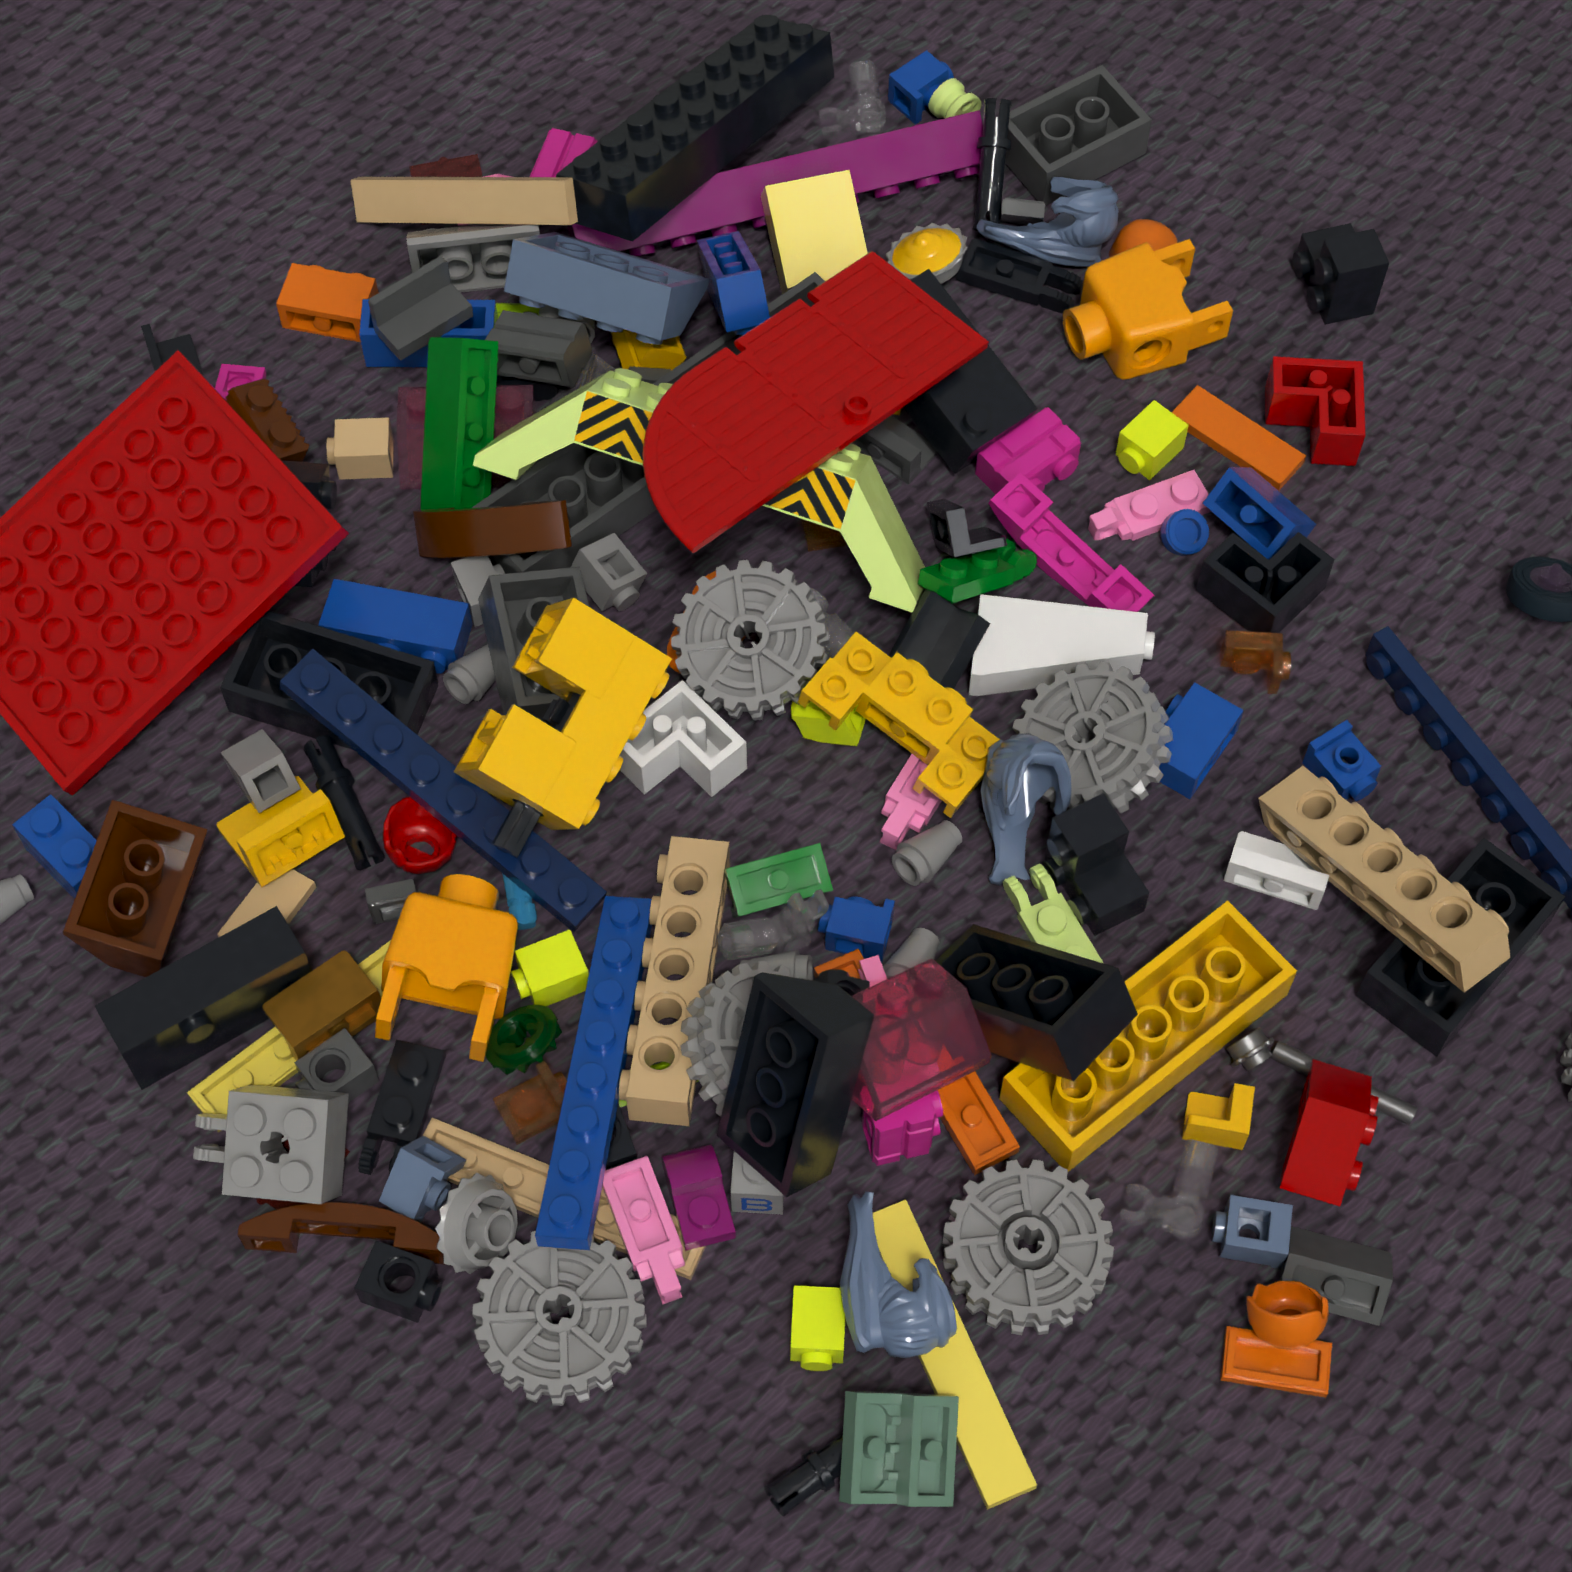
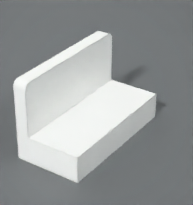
M1241 831L1238 833L1223 881L1317 910L1324 895L1329 875L1316 871L1285 844Z

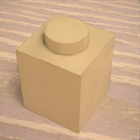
M389 417L335 419L334 437L327 438L326 449L328 464L336 465L339 480L393 478L394 438Z

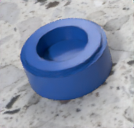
M1182 509L1171 513L1166 517L1161 526V540L1168 551L1176 555L1186 556L1199 552L1206 545L1209 538L1207 521L1199 512L1192 509Z

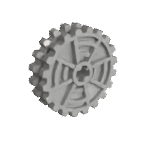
M740 560L737 569L731 571L724 564L716 567L715 578L709 580L702 576L696 581L699 590L695 595L685 593L681 599V602L686 607L685 612L674 615L673 625L678 628L679 634L671 637V646L676 650V655L678 656L675 663L683 678L687 679L686 683L698 696H703L704 701L715 712L724 706L730 718L739 719L743 712H749L753 720H763L764 712L771 709L776 716L786 713L785 704L792 700L799 705L798 700L801 691L815 676L817 667H822L828 660V655L825 654L823 646L830 643L829 632L826 630V624L823 623L826 619L819 601H815L814 596L811 594V588L805 582L798 585L792 571L785 568L778 574L774 571L773 564L767 561H762L759 568H751L749 560ZM756 632L760 642L756 645L753 641L752 648H745L741 641L742 638L746 636L747 639H750L748 633Z
M1100 662L1096 669H1090L1086 663L1077 664L1074 673L1067 674L1063 669L1054 673L1055 682L1050 685L1041 682L1035 688L1038 696L1034 700L1025 699L1021 706L1025 716L1014 721L1013 730L1016 734L1030 733L1042 740L1053 743L1064 755L1070 770L1072 788L1071 801L1066 811L1102 793L1105 794L1113 808H1116L1120 813L1129 810V801L1135 797L1142 801L1149 795L1146 786L1150 782H1160L1164 776L1159 769L1160 764L1170 762L1172 753L1169 748L1165 747V744L1173 740V732L1169 726L1164 725L1169 720L1163 706H1160L1155 693L1149 691L1150 687L1141 676L1133 680L1131 670L1124 666H1121L1114 672L1109 662ZM1054 786L1050 787L1039 799L1042 804L1050 802V808L1053 812L1056 802Z
M758 961L752 968L749 967L747 962L739 964L732 969V974L727 970L715 980V984L710 982L698 991L701 998L696 997L690 1001L686 1008L692 1015V1017L682 1021L680 1030L688 1036V1041L680 1045L681 1053L683 1056L690 1058L692 1066L686 1071L690 1080H699L702 1085L698 1094L704 1102L712 1099L717 1104L716 1114L720 1117L754 976L764 972L790 977V969L783 965L772 971L767 961Z
M1017 1160L1007 1161L1006 1170L999 1173L991 1166L983 1170V1181L978 1184L969 1180L963 1186L964 1196L962 1199H954L949 1208L951 1215L944 1226L942 1246L945 1247L944 1271L952 1272L951 1278L953 1281L950 1287L955 1295L965 1293L968 1300L965 1308L972 1315L979 1311L986 1313V1324L995 1329L1001 1322L1010 1324L1011 1334L1022 1335L1025 1327H1034L1037 1335L1048 1334L1049 1324L1057 1322L1064 1329L1073 1323L1072 1316L1075 1315L1076 1310L1086 1314L1092 1308L1093 1304L1091 1301L1095 1298V1294L1101 1295L1105 1287V1280L1109 1273L1114 1247L1109 1245V1237L1113 1233L1111 1221H1103L1100 1216L1105 1208L1101 1199L1090 1200L1087 1197L1089 1185L1083 1179L1075 1183L1067 1179L1068 1170L1061 1166L1050 1172L1045 1170L1044 1163L1040 1160H1033L1029 1168H1021ZM1024 1239L1028 1245L1037 1243L1036 1253L1031 1254L1027 1248L1018 1250L1019 1240Z
M532 1231L531 1242L523 1245L515 1239L507 1246L510 1254L505 1259L495 1256L489 1263V1267L493 1272L491 1278H480L477 1291L481 1294L480 1299L482 1302L473 1304L472 1313L476 1319V1325L479 1327L474 1330L481 1352H486L484 1358L488 1362L489 1369L493 1374L502 1372L501 1378L504 1380V1386L513 1392L521 1386L526 1393L527 1400L536 1403L542 1395L550 1396L553 1405L563 1406L566 1396L575 1395L579 1403L590 1400L591 1389L598 1387L602 1391L607 1392L614 1387L612 1376L616 1372L626 1375L632 1368V1364L629 1361V1353H640L643 1340L641 1339L642 1332L639 1329L647 1327L645 1305L641 1304L645 1302L640 1279H634L632 1263L627 1257L618 1260V1256L615 1254L616 1245L609 1240L598 1245L594 1242L593 1234L590 1250L539 1247L535 1238L536 1231ZM562 1306L568 1307L570 1318L562 1317L559 1324H553L550 1312L558 1314Z

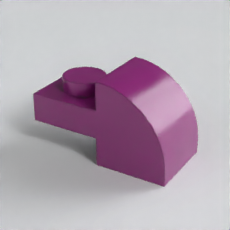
M712 1144L661 1156L673 1208L675 1209L685 1251L735 1239L736 1231L723 1187L722 1173Z

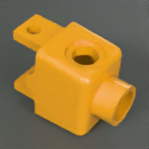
M1190 239L1153 251L1149 243L1145 242L1092 264L1086 269L1080 305L1064 310L1063 327L1067 342L1078 359L1082 360L1102 353L1114 375L1119 379L1127 380L1186 363L1189 350L1226 338L1233 309L1228 301L1193 313L1186 306L1182 292L1187 285L1185 277L1190 276L1195 247Z
M453 874L443 878L438 896L422 892H413L408 895L382 963L381 990L383 995L376 1017L375 1038L390 1041L401 998L477 1015L471 1039L469 1059L484 1062L494 1019H501L504 1014L518 930V922L513 914L496 910L499 892L491 883L470 875Z

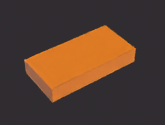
M1227 1326L1224 1336L1220 1381L1326 1398L1329 1391L1332 1343L1315 1340L1308 1346L1296 1350L1278 1349L1260 1340L1254 1330Z

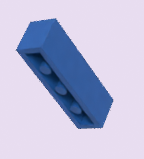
M735 231L697 240L703 274L705 278L710 279L707 291L726 332L734 331L736 335H744L770 318L761 269L740 232Z

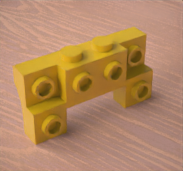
M858 632L851 636L834 658L830 657L803 688L798 703L804 708L810 702H813L830 715L831 719L828 725L834 730L838 729L857 706L856 712L928 765L917 778L912 789L921 794L926 788L945 802L947 805L943 813L950 818L982 781L988 749L1000 740L970 717L973 709L967 705L965 698L959 692L949 687L944 688L929 676L928 671L919 662L913 659H906L898 652L891 658Z

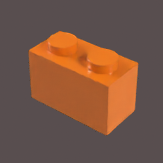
M292 263L276 306L282 328L361 342L359 332L362 300L370 299L379 292L376 278L367 277L361 273L329 270L318 265L307 266Z

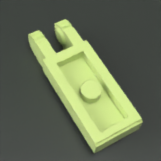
M1039 863L1029 869L1031 881L1044 899V901L1031 906L1026 891L1015 876H1011L1003 881L1004 890L1018 912L1017 919L1031 942L1103 963L1062 893H1057L1053 879L1042 864Z

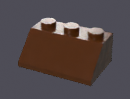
M112 800L65 924L63 935L110 967L143 977H148L162 969L203 853L208 829Z

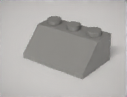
M469 224L467 226L441 229L430 228L423 231L408 232L406 240L412 273L442 256L448 262L451 283L460 293L504 288L513 239L540 235L539 225Z

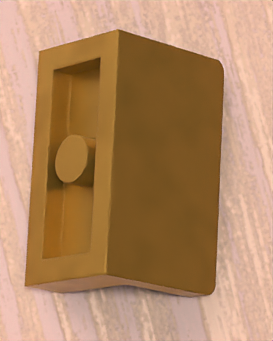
M344 950L265 1002L263 1010L284 1037L292 1056L297 1061L342 1029L346 1028L353 1037L375 1022L381 996L378 989L350 954Z

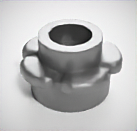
M1260 1027L1226 1048L1234 1060L1231 1065L1236 1067L1242 1063L1247 1071L1256 1067L1272 1056L1267 1047L1274 1043L1273 1037L1268 1039Z

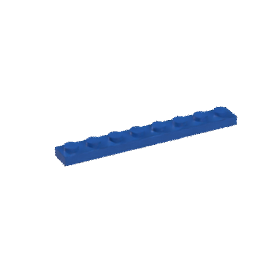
M605 896L535 1232L536 1242L539 1247L590 1250L619 1101L620 1076L622 1070L625 1069L627 1060L628 1031L630 1025L634 1023L636 1013L634 1008L637 982L642 981L644 967H642L643 946L645 938H650L652 925H650L652 899Z

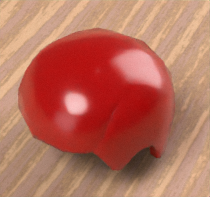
M404 797L390 807L384 821L382 839L384 849L396 867L402 868L405 872L422 874L436 871L451 860L456 846V834L411 797ZM416 842H426L432 846L434 852L430 855L410 845Z

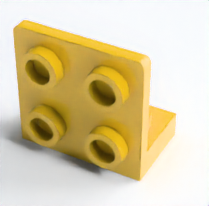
M295 776L301 789L260 813L249 803L216 824L220 834L261 888L345 837L328 797L321 789L312 793L299 776Z

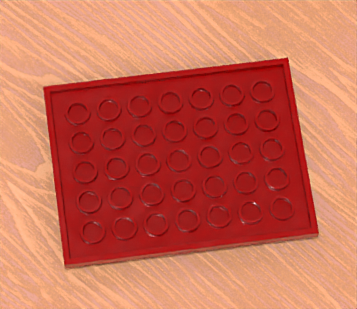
M179 350L0 517V715L62 790L72 796L349 534Z

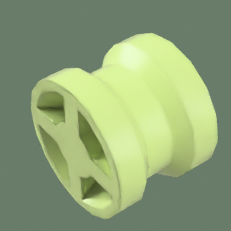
M951 78L943 82L934 91L928 108L937 118H949L980 110L981 100L973 93H966L964 85L956 78Z

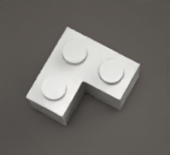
M683 680L643 711V714L646 715L643 728L632 741L627 740L619 755L623 758L620 771L644 795L677 768L681 767L713 797L747 769L746 741Z

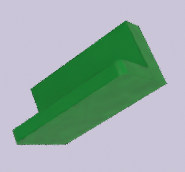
M820 843L724 869L734 908H730L733 918L833 891Z

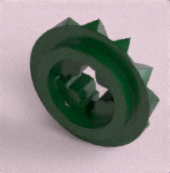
M527 1005L517 1008L502 1017L492 1028L485 1055L493 1068H499L506 1075L514 1072L516 1069L525 1074L530 1064L536 1061L543 1064L542 1056L546 1052L557 1049L555 1039L562 1033L557 1022L558 1019L553 1011L542 1005ZM527 1031H528V1033L531 1035V1037H528V1038L525 1040V1044L522 1045L523 1042H524V1038L527 1037Z

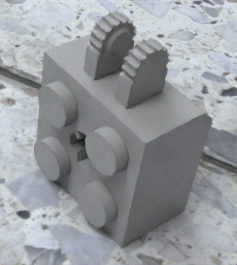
M247 1085L230 1090L227 1114L200 1113L196 1115L195 1126L203 1130L226 1131L225 1146H218L216 1144L195 1146L193 1159L224 1163L222 1195L312 1204L326 1203L342 1196L349 1093L264 1085ZM288 1140L290 1146L289 1152L285 1150L282 1142Z

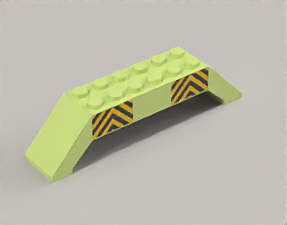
M622 368L615 369V372L610 370L501 433L475 455L473 466L517 480L539 459L572 443L643 466V443L649 420L660 399L673 384L659 383L656 386L641 381L642 376L637 372ZM851 443L762 505L840 531L872 587L869 598L909 612L914 611L925 588L918 584L920 569L925 568L871 456L860 453V447Z

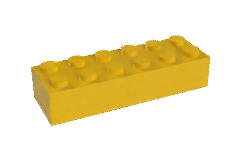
M1226 901L1125 981L1138 1015L1074 1081L1020 1063L1003 1077L999 1099L1051 1157L1069 1172L1286 997L1297 970L1229 901Z

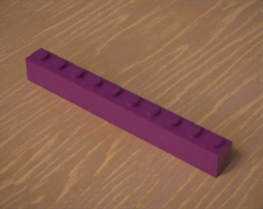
M980 110L716 173L633 242L575 223L567 225L570 237L623 252L629 250L630 255L639 257L655 253L654 244L670 240L671 247L676 248L696 243L695 234L711 230L712 237L737 231L736 224L751 220L754 228L766 226L761 194L767 185L850 170L856 202L859 203L858 194L874 191L875 199L900 193L898 185L914 181L915 189L940 183L939 175L954 171L955 179L979 174L978 165H980L981 149L977 148L978 138L983 136Z

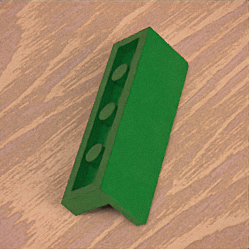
M431 337L429 339L420 510L453 507L455 509L472 508L491 495L492 472L473 466L475 455L494 440L498 341Z

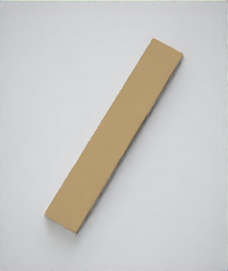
M357 177L351 179L357 222L571 225L578 222L573 177Z
M431 1118L423 1136L466 1159L463 1169L449 1176L447 1181L459 1185L462 1178L471 1179L475 1173H479L484 1177L492 1175L497 1183L503 1185L504 1191L512 1198L517 1210L539 1218L549 1170L548 1164ZM602 1188L593 1231L594 1241L602 1244L609 1240L616 1245V1250L627 1254ZM670 1214L683 1246L682 1256L685 1262V1266L675 1269L677 1275L691 1280L706 1246L685 1251L677 1217Z

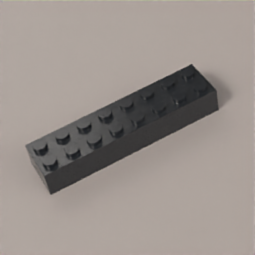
M761 15L757 17L754 22L737 35L731 37L723 46L705 57L701 63L688 73L682 75L679 80L662 93L656 95L653 100L636 113L630 115L622 124L609 134L603 136L600 141L580 156L574 158L570 164L556 174V177H573L578 222L575 224L632 242L834 78L830 32L813 28L805 23L796 24L781 20L774 15Z

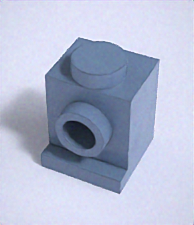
M422 1136L400 1148L379 1202L393 1209L395 1213L422 1223L427 1212L431 1210L437 1211L443 1205L448 1196V1191L451 1189V1184L447 1182V1179L463 1169L466 1159Z
M1230 1195L1224 1212L1215 1211L1211 1241L1221 1243L1220 1257L1269 1265L1271 1268L1281 1269L1289 1253L1293 1205ZM1250 1229L1256 1233L1257 1239L1240 1237L1239 1231Z

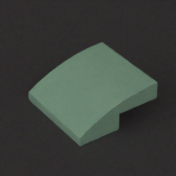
M845 1391L839 1502L848 1504H898L907 1507H953L959 1397L919 1393Z

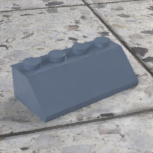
M557 232L513 239L504 292L519 296V302L523 305L535 308H544L545 305L558 308V315L564 318L583 320L584 317L596 320L597 327L611 332H623V329L637 333L636 339L641 342L660 345L663 343V340L682 334L706 292L710 279Z

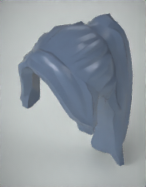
M1052 176L1050 180L1051 191L1067 196L1059 197L1053 201L1051 205L1055 214L1060 213L1054 220L1049 223L1038 222L1035 224L1028 223L1027 226H1010L981 219L977 224L976 229L982 236L1012 247L1026 255L1058 265L1089 267L1101 261L1102 244L1112 238L1117 228L1119 210L1116 202L1119 198L1111 185H1106L1100 181Z
M1030 733L1012 735L1005 741L1000 739L988 749L981 786V797L986 821L995 845L996 860L992 873L988 878L990 883L1001 886L1005 879L1011 876L1022 880L1031 879L1025 868V845L1027 830L1036 810V802L1053 786L1056 791L1054 807L1056 816L1065 812L1071 801V775L1064 755L1053 743L1042 740Z
M865 1192L863 1197L854 1194L847 1204L850 1235L840 1279V1289L847 1326L856 1351L865 1353L873 1348L883 1347L890 1357L910 1358L927 1354L935 1347L943 1348L948 1344L949 1339L956 1334L957 1324L952 1297L946 1284L938 1275L937 1268L929 1259H919L914 1264L919 1278L913 1279V1291H909L891 1276L877 1244L872 1211L874 1193Z

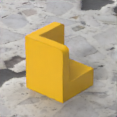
M1235 1083L1229 1098L1190 1092L1187 1098L1182 1139L1243 1150L1250 1132L1255 1087Z

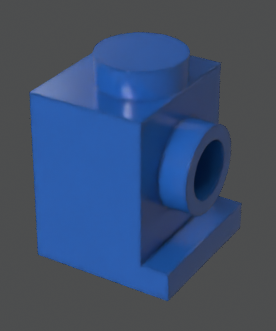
M926 50L889 74L888 101L916 125L922 121V111L928 108L934 91L946 80L954 78L953 73L946 63L937 60Z
M1345 720L1311 741L1302 763L1318 778L1321 776L1327 778L1333 784L1338 794L1347 800L1352 797L1355 801H1359L1376 788L1378 784L1376 778L1381 765L1352 733L1353 726L1348 720Z
M835 897L833 905L825 903L818 927V932L826 934L825 950L847 954L859 949L864 959L879 955L880 961L883 962L893 923L895 901L885 899L884 906L880 907L861 897H849L847 899Z

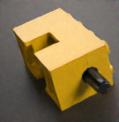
M574 597L545 607L512 666L513 669L561 697L558 701L553 699L543 717V720L552 726L515 704L511 705L506 715H501L492 709H488L454 770V773L512 806L492 844L497 849L516 858L537 822L551 830L579 829L582 824L586 826L593 819L600 805V800L596 798L603 784L611 782L619 772L623 763V758L619 756L628 739L632 741L640 733L646 721V715L643 714L645 707L651 697L655 699L662 692L669 679V673L665 671L672 658Z

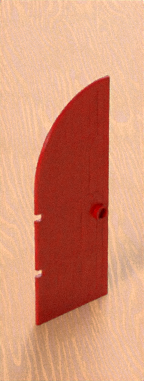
M871 251L808 292L807 297L814 305L810 307L803 300H796L736 339L734 346L741 353L736 355L729 348L724 347L685 373L666 391L652 413L643 443L644 475L652 501L672 533L692 553H695L988 348L989 341L883 258Z

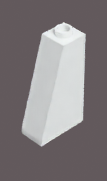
M980 594L978 615L991 624L973 654L969 695L982 696L1034 689L1041 682L1050 685L1055 682L1054 673L1062 669L1067 674L1074 673L1077 664L1086 663L1090 669H1096L1100 662H1109L1114 672L1121 666L1130 669L1133 675L1140 674L1143 659L1151 660L1154 648L1155 632L1146 631L1148 613Z

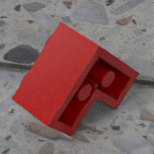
M1273 356L1265 386V424L1310 427L1311 464L1356 466L1366 436L1363 361Z
M1315 1059L1312 1060L1298 1106L1296 1125L1282 1168L1280 1189L1339 1207L1341 1206L1345 1190H1356L1363 1162L1355 1159L1360 1144L1370 1146L1378 1116H1375L1379 1097L1371 1095L1372 1076Z

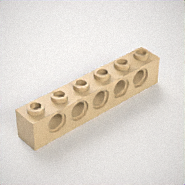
M1302 766L1258 798L1264 825L1278 840L1316 871L1328 874L1329 882L1464 993L1511 958L1508 942L1509 928L1497 912L1491 909L1486 911L1472 899L1469 892L1460 883L1449 882L1437 872L1433 863L1422 854L1415 855L1403 845L1401 839L1393 830L1389 828L1382 829L1370 819L1368 813L1357 802L1349 803L1339 795L1327 778L1323 776L1318 778Z
M671 836L668 855L660 854L657 883L663 884L661 896L653 895L650 906V925H656L653 938H645L642 953V967L648 968L646 981L637 982L634 1008L635 1011H641L639 1024L630 1025L627 1037V1055H633L631 1070H622L619 1083V1100H626L629 1120L690 1126L697 1080H690L686 1070L692 1066L690 1058L682 1055L680 1045L688 1041V1036L680 1030L682 1021L692 1017L686 1009L690 1001L696 997L701 998L698 991L710 982H713L728 887L724 869L731 866L729 842ZM688 890L697 891V893L692 895L681 894ZM679 932L691 933V935L687 937L673 936ZM674 974L685 976L684 978L676 981L666 979L668 976ZM664 1018H675L678 1020L669 1025L658 1023V1021ZM657 1062L671 1064L662 1070L650 1068L652 1064Z

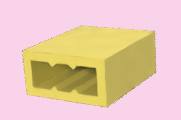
M850 170L764 187L761 201L782 294L814 272L824 281H827L868 254Z

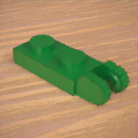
M1006 539L1007 546L967 554L954 559H943L938 564L920 569L918 584L927 590L936 592L947 601L956 603L1014 584V581L1023 579V577L1028 575L1030 576V573L1036 568L1037 557L1034 552L1028 549L1015 551V543Z

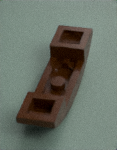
M566 500L528 502L509 506L455 509L453 507L413 511L419 556L421 557L490 556L572 547Z
M326 1202L323 1204L308 1203L289 1206L267 1212L239 1224L237 1234L245 1249L297 1253L300 1233L394 1241L393 1247L434 1261V1264L447 1265L443 1262V1253L437 1249L439 1236L435 1231L402 1214L369 1205Z

